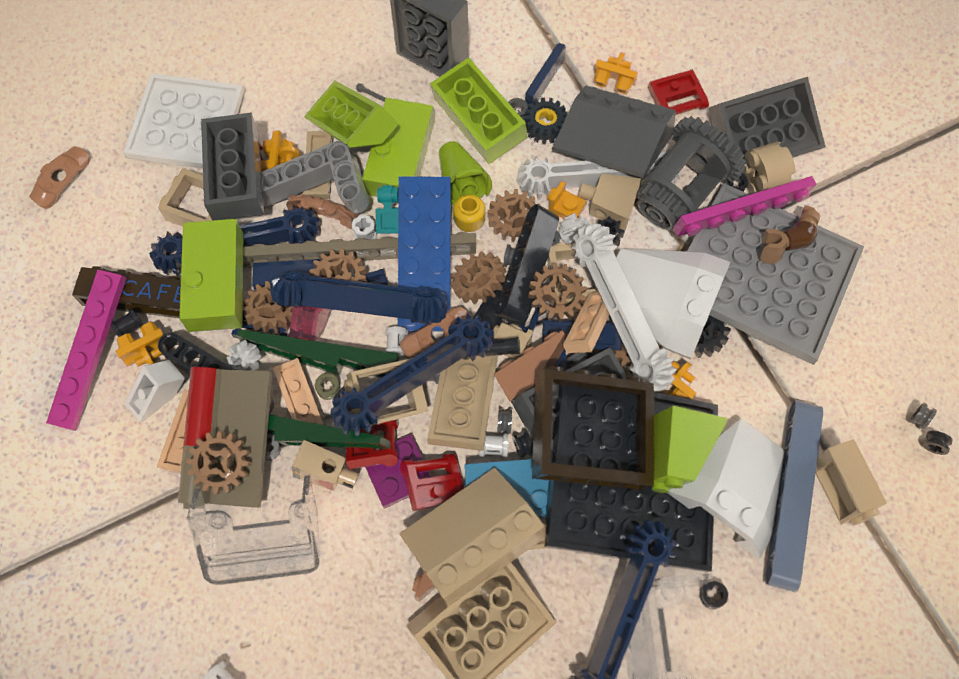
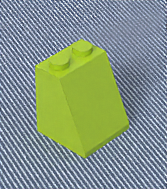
M671 406L655 414L654 486H652V491L669 493L670 489L683 488V485L694 482L724 429L727 418L677 406Z

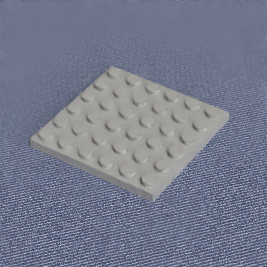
M723 183L712 206L748 196L749 194ZM775 207L767 209L762 214L756 216L750 214L740 221H727L715 229L708 227L697 233L687 252L707 253L731 262L709 315L814 365L819 359L864 246L817 225V237L809 247L790 251L785 250L779 262L774 264L764 263L760 257L765 247L762 243L765 230L776 229L784 232L792 228L800 219V217L780 208L775 209Z

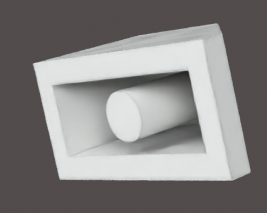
M170 360L143 366L124 404L139 422H143L176 396L185 378Z

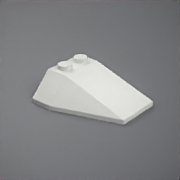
M621 248L617 255V260L656 342L664 349H668V351L691 359L731 262L700 252Z
M742 418L738 419L719 436L696 480L683 485V488L670 489L668 494L689 509L698 506L704 508L739 534L735 541L736 544L755 558L760 559L773 534L785 450Z

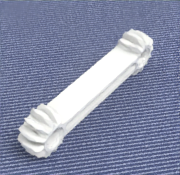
M669 148L665 152L662 151L646 175L651 174L669 152ZM537 155L534 161L526 159L525 164L520 165L519 174L517 175V182L520 185L521 192L528 191L529 198L536 194L539 200L542 194L548 196L553 187L557 188L561 181L566 183V188L581 187L582 183L597 186L601 174L639 178L641 181L644 179L589 161L548 164L547 157L541 161ZM680 172L671 181L673 184L675 181H677V179H679L681 174Z
M594 223L578 229V234L573 236L576 242L572 246L576 250L574 258L580 259V266L588 267L633 364L628 369L633 371V377L643 378V382L654 383L655 392L665 390L675 380L672 374L677 369L671 364L675 358L667 357L668 349L660 350L613 252L618 247L613 244V239L616 235L609 234V227L601 226V224Z

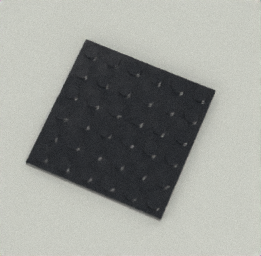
M559 385L552 463L636 472L637 395ZM654 392V415L671 406H677L718 416L717 404ZM550 481L544 547L630 560L632 553L626 551L624 547L632 542L626 535L635 534L633 525L643 526L644 520H650L653 523L659 521L664 523L665 528H669L674 532L671 539L676 540L678 545L671 548V551L677 557L667 558L669 567L712 572L714 516L701 506L689 509L668 493L652 491V487L636 490ZM654 539L648 544V552L654 548Z

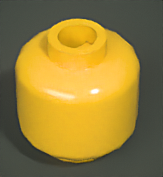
M464 195L458 198L453 206L455 225L465 232H474L483 226L486 216L484 202L475 195Z

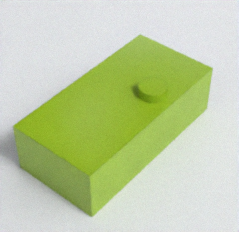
M469 57L430 83L435 101L488 164H491L528 138L525 121Z
M386 97L383 108L399 125L394 129L391 137L386 139L383 144H376L371 147L362 177L368 196L377 197V189L382 188L383 185L399 187V176L421 175L434 126L433 105Z
M237 219L183 223L180 321L188 332L242 328L243 232Z

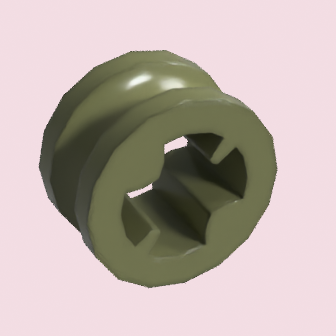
M325 373L318 376L315 380V390L319 397L324 400H332L340 390L338 379L333 374ZM330 381L333 389L331 391L328 389V392H324L322 384L325 383L327 385V382Z

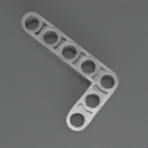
M340 141L332 142L261 172L264 208L289 198V195L299 194L333 179L338 196L350 212L361 213L365 211L369 204L358 161L351 149Z

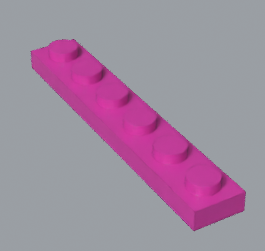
M810 176L682 215L673 227V230L677 237L686 234L693 236L702 229L708 227L715 229L727 221L737 222L747 215L753 214L756 216L772 207L779 209L791 201L801 202L810 196V191L817 183Z
M97 270L46 421L47 424L76 431L126 277Z

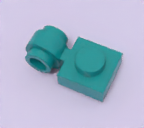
M383 185L382 188L377 189L378 203H382L384 208H375L376 234H398V207H393V205L398 203L399 187Z

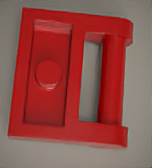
M693 69L649 81L648 89L656 105L676 110L675 115L694 109L703 110L709 107L708 98ZM694 95L696 98L694 100L677 104L674 106L669 107L668 105L669 102L683 99L689 96Z
M398 420L372 425L369 433L361 429V433L377 435V431L383 430L384 438L391 442L390 449L346 448L348 469L378 464L385 466L396 465L398 453L395 450V431L398 428Z
M453 453L444 454L442 458L416 462H413V460L401 461L400 471L402 476L405 477L412 511L438 507L464 489L457 458ZM443 468L448 474L418 479L417 477L418 472Z

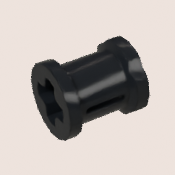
M130 308L126 315L116 321L112 320L111 328L120 337L134 332L144 324L135 311Z

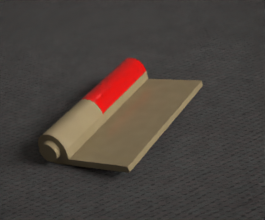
M191 367L178 503H184L183 509H201V504L261 508L272 371L221 370L207 367ZM223 431L225 432V439L230 433L235 434L234 442L243 440L245 443L241 449L250 450V454L245 456V461L252 462V465L244 467L249 476H240L239 479L242 485L235 486L231 484V492H225L223 487L220 494H214L213 487L208 492L202 491L203 483L199 485L193 484L197 476L188 475L187 473L193 469L192 464L186 463V460L193 459L194 457L189 452V449H198L197 439L207 441L206 433H213L216 438L217 432ZM218 443L212 446L221 451L224 447H227L228 445L224 443ZM202 457V467L204 465V457ZM216 457L218 463L215 467L222 468L223 466L220 462L223 458ZM237 457L234 459L235 469L237 466ZM217 474L210 480L215 482H222L226 479L222 478L219 474Z

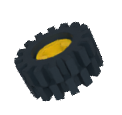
M541 97V102L535 99L533 104L529 103L528 108L525 110L524 121L528 137L530 139L534 137V142L536 143L539 140H542V144H546L547 140L550 141V144L554 143L567 117L566 107L564 105L560 107L561 102L558 100L553 103L554 98L549 97V101H545V97ZM545 117L547 118V120H551V122L545 123V121L541 120V118L543 119Z

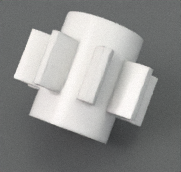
M574 213L565 217V221L561 222L562 226L559 228L560 236L566 244H576L573 236L578 234V229L590 225L585 217L577 218Z
M243 340L229 348V351L232 353L226 358L229 366L236 370L254 371L260 367L256 361L262 358L256 345Z

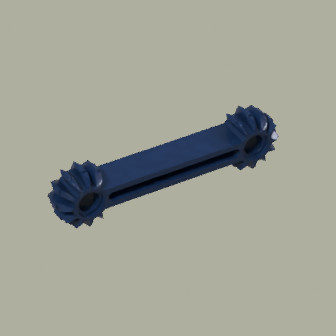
M293 205L291 211L283 210L284 216L239 225L243 232V247L255 244L276 245L283 242L300 244L306 241H314L313 237L319 236V219L312 209L307 210L303 207L297 209ZM167 231L166 237L157 236L158 243H151L153 251L149 254L156 269L162 270L166 275H169L172 271L178 275L182 267L183 236L178 231L173 236Z
M290 270L288 272H279L272 276L270 286L272 301L279 306L285 305L287 308H298L299 306L410 319V322H418L421 325L423 323L429 325L440 323L442 319H445L448 310L446 294L439 292L438 289H430L429 287L414 289L310 276L306 272H292Z
M467 314L465 320L457 316L455 324H450L448 328L449 336L364 390L357 392L354 386H352L350 393L341 390V398L333 399V408L330 410L331 417L335 419L334 426L342 428L345 435L354 430L355 435L358 437L361 429L369 433L371 431L370 424L377 425L379 421L376 414L465 356H470L472 362L475 360L476 355L484 358L486 351H490L492 348V339L494 338L493 330L489 329V321L481 322L480 315L475 319H471L470 315ZM466 336H473V337H475V338H474V339H468V338H466ZM356 408L362 410L358 414L349 413L350 410Z
M644 520L643 526L633 525L634 535H626L632 542L624 548L632 553L588 667L585 670L583 667L577 666L580 674L578 677H570L571 679H616L659 566L669 567L667 558L677 557L671 551L672 547L678 545L676 540L671 539L674 532L669 528H665L664 523L659 521L653 523L650 520ZM654 539V548L648 552V544Z

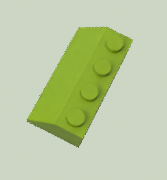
M336 80L332 82L304 116L308 121L350 148L383 144L386 139L391 137L394 129L399 125L381 105Z

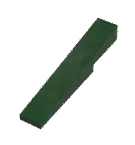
M241 329L237 333L240 342L246 340L247 343L256 345L260 351L288 360L298 358L301 364L340 376L343 367L358 371L400 361L397 353ZM390 372L383 373V374H378V375H374V376H375V377H378V378H382V377L386 376L387 374H389Z
M270 414L268 418L267 434L275 435L274 441L286 446H301L303 440L319 447L390 449L391 442L381 436L360 432V435L357 437L354 431H350L345 435L341 428Z

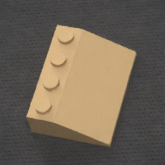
M493 468L406 528L399 535L449 607L544 539L546 533L545 526L527 502Z
M510 562L449 607L440 596L409 622L406 628L447 679H495L556 622Z

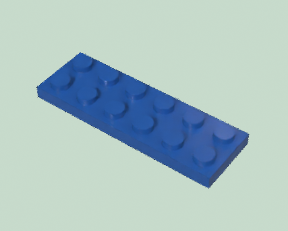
M399 176L398 287L414 289L429 287L430 289H438L439 292L446 294L449 310L451 178ZM398 318V327H404L409 332H416L427 325L425 323L421 325L418 322L412 323L410 319ZM436 326L431 332H443V329L440 326Z

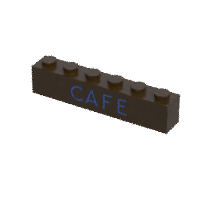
M99 266L80 268L72 296L82 306L86 305L97 270H102L126 277L116 310L128 312V309L132 308L135 313L180 319V278L175 276H167V278L157 277L151 273H142V275L132 274L123 269L110 271Z

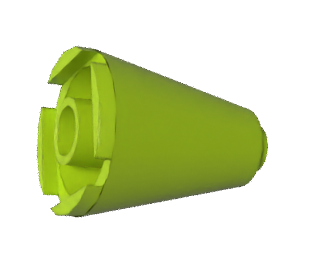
M450 141L443 144L439 149L438 155L441 177L451 178L450 204L454 206L456 200L464 195H475L479 198L486 195L487 197L492 189L490 175L460 143Z

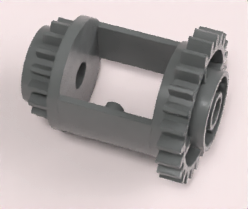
M692 116L681 119L672 132L674 135L672 140L675 141V145L651 174L646 175L641 181V189L636 196L639 199L637 202L638 208L649 221L662 229L671 230L682 215L695 212L720 181L725 183L730 181L733 183L734 180L737 181L746 169L745 164L747 161L743 159L745 155L738 151L740 149L739 146L733 145L734 139L727 138L725 136L726 132H720L717 125L710 126L708 120L703 123L699 117L694 119ZM687 163L699 175L683 192L671 181Z

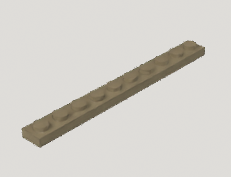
M459 232L450 235V256L476 254L475 233ZM385 236L380 239L357 238L351 241L334 239L329 242L306 241L300 244L286 242L279 243L278 245L255 244L243 247V268H251L253 263L321 259L320 254L323 253L328 257L332 249L335 254H339L341 249H344L345 255L353 252L355 259L361 258L362 261L398 259V238Z

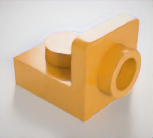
M561 181L557 188L553 187L547 197L549 201L548 210L562 219L574 213L579 218L586 207L587 201L566 191V183Z

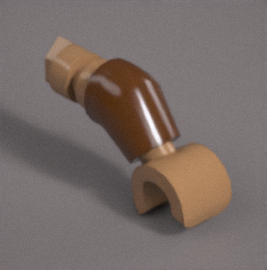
M805 205L799 222L784 232L776 229L765 230L762 239L765 247L760 257L762 262L767 264L777 263L782 259L785 250L807 248L814 242L818 234L817 225L820 220V214L814 207Z

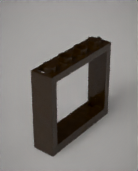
M550 366L536 376L532 479L644 490L654 486V383L643 382V378L639 377L619 379L617 375L609 373L601 374L600 376L590 375V372L587 370L566 372L563 371V368L557 366ZM553 384L637 395L636 472L551 463Z

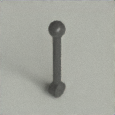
M362 83L356 85L358 92H365L385 102L386 97L365 88Z

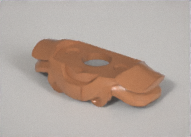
M73 146L50 163H46L41 168V173L29 197L38 206L44 209L51 208L58 200V195L75 175L89 164L88 154L82 148ZM63 170L66 172V177L62 181H54L52 179L53 172Z
M289 195V200L286 203L288 211L292 210L293 205L297 209L301 207L307 210L312 209L315 214L340 220V224L348 229H352V222L358 217V214L350 212L345 206L326 199H320L319 197Z
M463 307L451 308L447 311L445 319H442L440 323L427 324L418 331L405 336L400 342V347L405 357L408 359L414 358L438 343L439 341L435 342L431 338V331L436 326H440L443 329L442 339L449 336L448 328L450 324H455L457 316L465 320V316L468 314Z

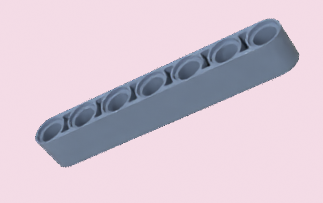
M797 400L792 402L788 415L783 467L765 573L766 585L795 593L799 590L802 580L823 420L822 406Z

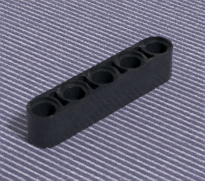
M539 204L533 205L526 215L495 309L496 316L518 327L523 326L530 315L534 299L528 298L529 292L533 291L529 285L531 281H536L534 279L536 272L542 274V268L546 265L559 224V216Z
M164 334L158 341V349L163 356L170 360L174 366L189 375L191 367L236 370L178 334ZM178 345L175 351L169 352L173 346ZM200 358L196 364L190 365L192 360ZM271 395L269 414L273 411L274 408V400Z

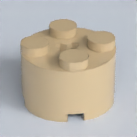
M777 141L746 152L744 160L747 162L743 174L747 176L748 192L750 195L793 182L791 181V174L796 173L794 160L789 149L786 146H780L781 142Z

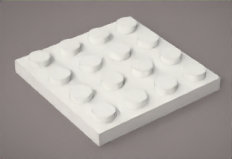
M151 73L123 151L125 157L203 169L201 119L238 114L244 94L243 86Z

